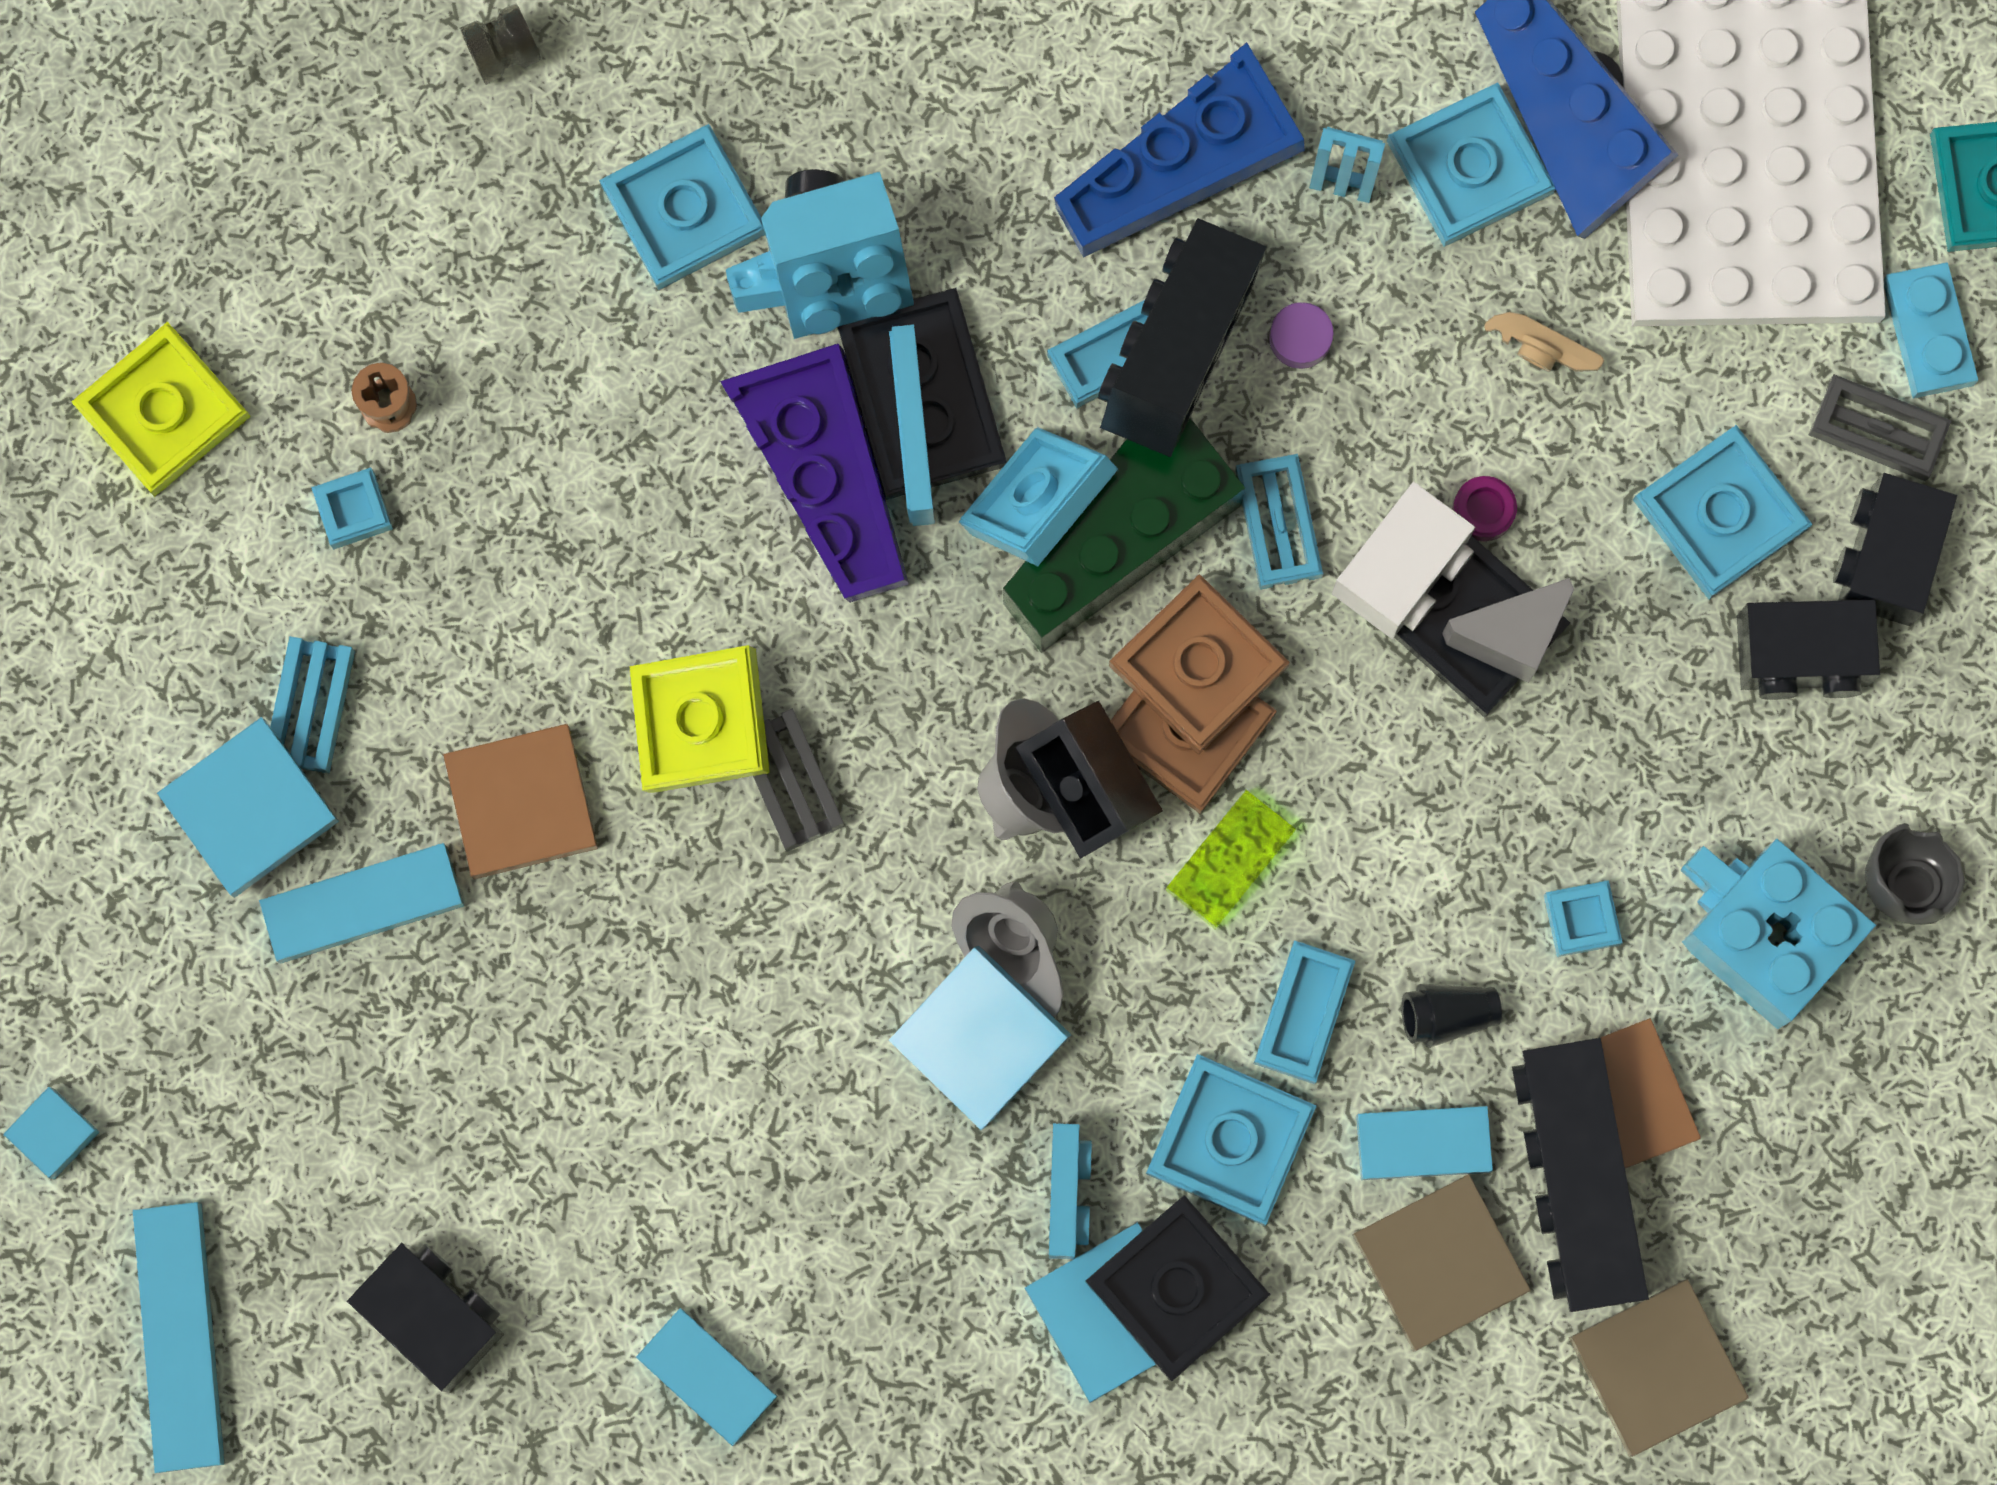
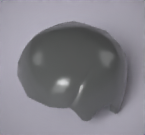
M1907 823L1897 825L1878 839L1865 867L1867 894L1876 908L1889 918L1906 924L1927 925L1942 920L1958 905L1965 886L1961 859L1946 842H1943L1941 834L1939 832L1911 830Z

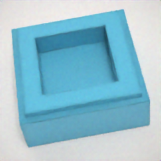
M371 467L311 487L330 546L333 550L393 530L375 473Z
M1609 880L1550 891L1544 894L1557 957L1620 946L1623 943Z
M48 1087L3 1135L48 1178L55 1180L99 1134V1131L54 1088Z

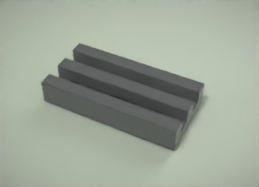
M1833 374L1808 435L1926 482L1931 476L1952 420ZM1841 396L1932 432L1930 440L1928 441L1895 428L1891 424L1836 404L1838 397ZM1830 418L1923 454V458L1919 459L1830 424Z
M793 708L781 713L782 716L771 721L770 719L764 720L768 749L804 828L803 830L792 834L767 775L753 776L786 852L845 827ZM786 729L789 731L827 819L819 823H815L776 735Z

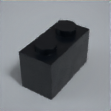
M1883 473L1870 490L1861 488L1850 518V524L1859 526L1853 549L1846 546L1843 548L1833 576V583L1842 585L1838 601L1875 600L1877 617L1906 626H1911L1924 614L1958 495L1887 473Z
M1875 600L1747 603L1736 616L1741 690H1759V698L1781 700L1798 696V689L1822 688L1823 697L1826 698L1855 697L1862 694V687H1868L1880 676Z
M1099 700L1062 718L1016 747L1080 859L1163 812Z
M401 1242L347 1302L441 1392L451 1393L504 1336V1333L493 1324L500 1316V1313L473 1288L463 1296L446 1280V1277L453 1271L452 1267L427 1244H424L416 1251L412 1246Z

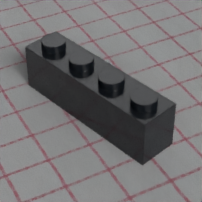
M1197 218L1186 241L1178 237L1174 239L1162 268V272L1168 274L1165 282L1156 278L1152 282L1141 309V314L1148 317L1144 324L1135 320L1132 322L1119 356L1126 358L1123 367L1112 363L1101 385L1098 399L1107 402L1100 426L1101 429L1168 457L1172 456L1252 291L1267 246Z
M1601 1038L1522 1051L1524 1064L1512 1066V1073L1518 1105L1531 1103L1536 1128L1523 1131L1530 1170L1543 1168L1547 1194L1535 1196L1542 1235L1555 1233L1559 1259L1547 1261L1553 1299L1566 1298L1569 1312L1649 1300Z

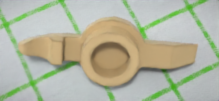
M1507 312L1494 315L1484 326L1486 332L1498 331L1502 335V342L1507 345L1512 338L1522 343L1517 355L1548 372L1551 371L1555 362L1575 372L1598 371L1604 362L1601 355L1522 314Z

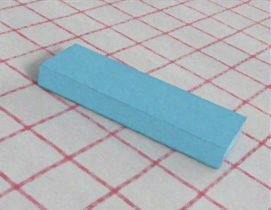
M914 324L894 326L892 331H889L909 523H913V526L935 524L915 329Z
M445 843L259 900L275 959L280 964L465 907Z

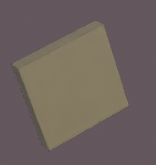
M1469 1174L1352 1234L1413 1352L1531 1291Z
M1688 1279L1649 1297V1300L1641 1301L1569 1337L1629 1457H1633L1749 1399Z

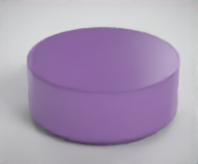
M1300 302L1286 306L1273 320L1269 338L1271 349L1277 359L1289 367L1305 369L1317 365L1327 356L1332 344L1333 326L1330 318L1321 308L1310 303Z

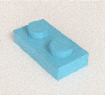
M1948 262L1887 274L1883 279L1884 289L1912 398L1974 386L1978 382V376Z
M1053 1123L1049 1259H1075L1076 1245L1089 1244L1090 1206L1077 1205L1078 1179L1090 1180L1092 1141L1079 1140V1124Z

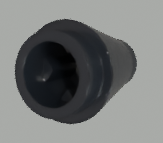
M1419 984L1416 991L1405 992L1402 996L1401 1013L1406 1036L1410 1043L1423 1042L1427 1048L1487 1029L1491 1026H1498L1502 1020L1501 1001L1494 987Z

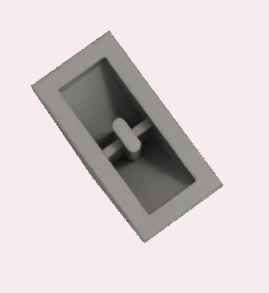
M1570 578L1450 619L1442 633L1446 645L1529 683L1540 665L1574 591Z

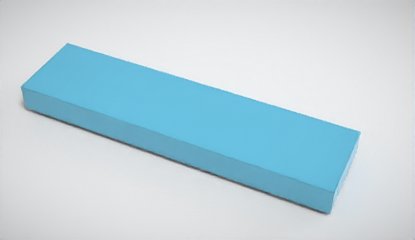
M194 1202L133 1210L155 1473L225 1465L202 1203Z

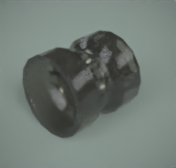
M517 3L499 10L497 18L490 21V23L484 24L476 20L460 27L470 55L485 85L502 78L505 69L508 67L519 65L526 68L542 61L532 34Z

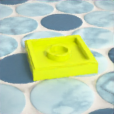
M168 321L71 401L154 497L251 417Z
M746 645L629 666L642 791L648 793L662 792L770 773L755 648Z

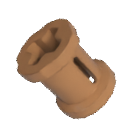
M375 363L360 370L354 378L351 389L353 401L369 426L378 428L385 433L398 432L410 424L412 415L417 409L416 396L399 369L390 364ZM389 388L391 404L380 408L378 405V392Z

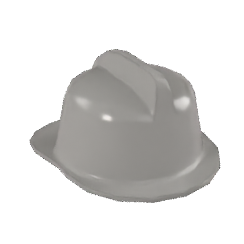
M1025 698L1009 702L1000 712L996 726L995 754L978 778L977 790L981 803L992 817L994 835L1000 840H1008L1016 835L1034 834L1041 830L1051 833L1064 832L1016 749L1018 745L1059 720L1039 702Z
M1017 881L1006 883L995 893L976 892L962 898L953 910L951 927L964 958L974 947L980 946L1055 1018L1061 1010L1064 992L1060 972L1053 956L1058 928L1054 915L1047 905L1033 894L1024 891Z

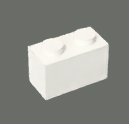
M1413 481L1338 577L1332 595L1392 640L1403 625L1414 631L1436 602L1434 598L1428 595L1433 586L1442 575L1452 582L1473 555L1474 550L1466 544L1475 526Z

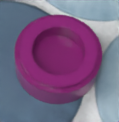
M1479 476L1468 480L1461 486L1453 501L1452 510L1475 526L1472 536L1477 541L1487 542L1500 538L1509 530L1516 517L1517 501L1513 491L1505 482L1491 476Z

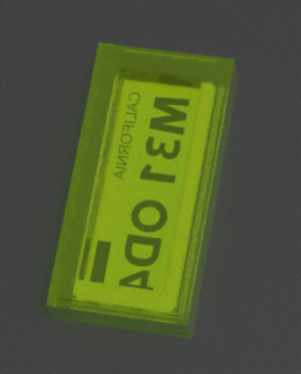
M1245 790L1169 883L1166 891L1216 930L1292 837L1296 829L1248 790Z

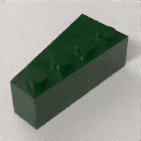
M1191 418L1171 457L1126 439L1110 459L1118 470L1039 566L1025 561L1003 587L1004 606L1040 653L1044 652L1242 506L1245 493L1244 485Z

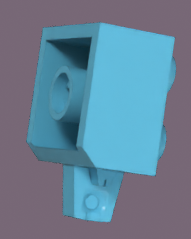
M880 172L772 202L761 218L769 251L726 269L727 280L738 313L784 306L794 339L811 334H824L842 325L871 317L887 316L896 310L914 305L899 228Z
M1778 839L1769 844L1749 867L1738 858L1728 866L1706 847L1702 846L1681 868V872L1704 892L1697 903L1707 912L1682 943L1692 955L1776 1029L1788 1024L1799 1014L1876 926ZM1779 922L1787 931L1783 937L1785 941L1775 946L1771 944L1768 937L1773 930L1771 926Z

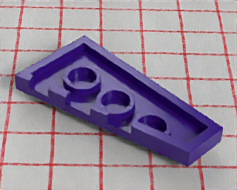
M837 343L720 381L730 400L735 404L754 442L762 451L774 472L776 480L805 526V531L844 599L851 603L908 585L909 581L844 349Z

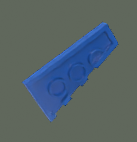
M1487 0L1475 11V14L1577 236L1586 239L1679 155L1551 0Z
M1247 42L1231 54V61L1212 77L1206 74L1188 89V96L1165 115L1159 112L1141 127V134L1121 150L1113 149L1054 197L1056 210L1083 258L1305 151L1302 134Z

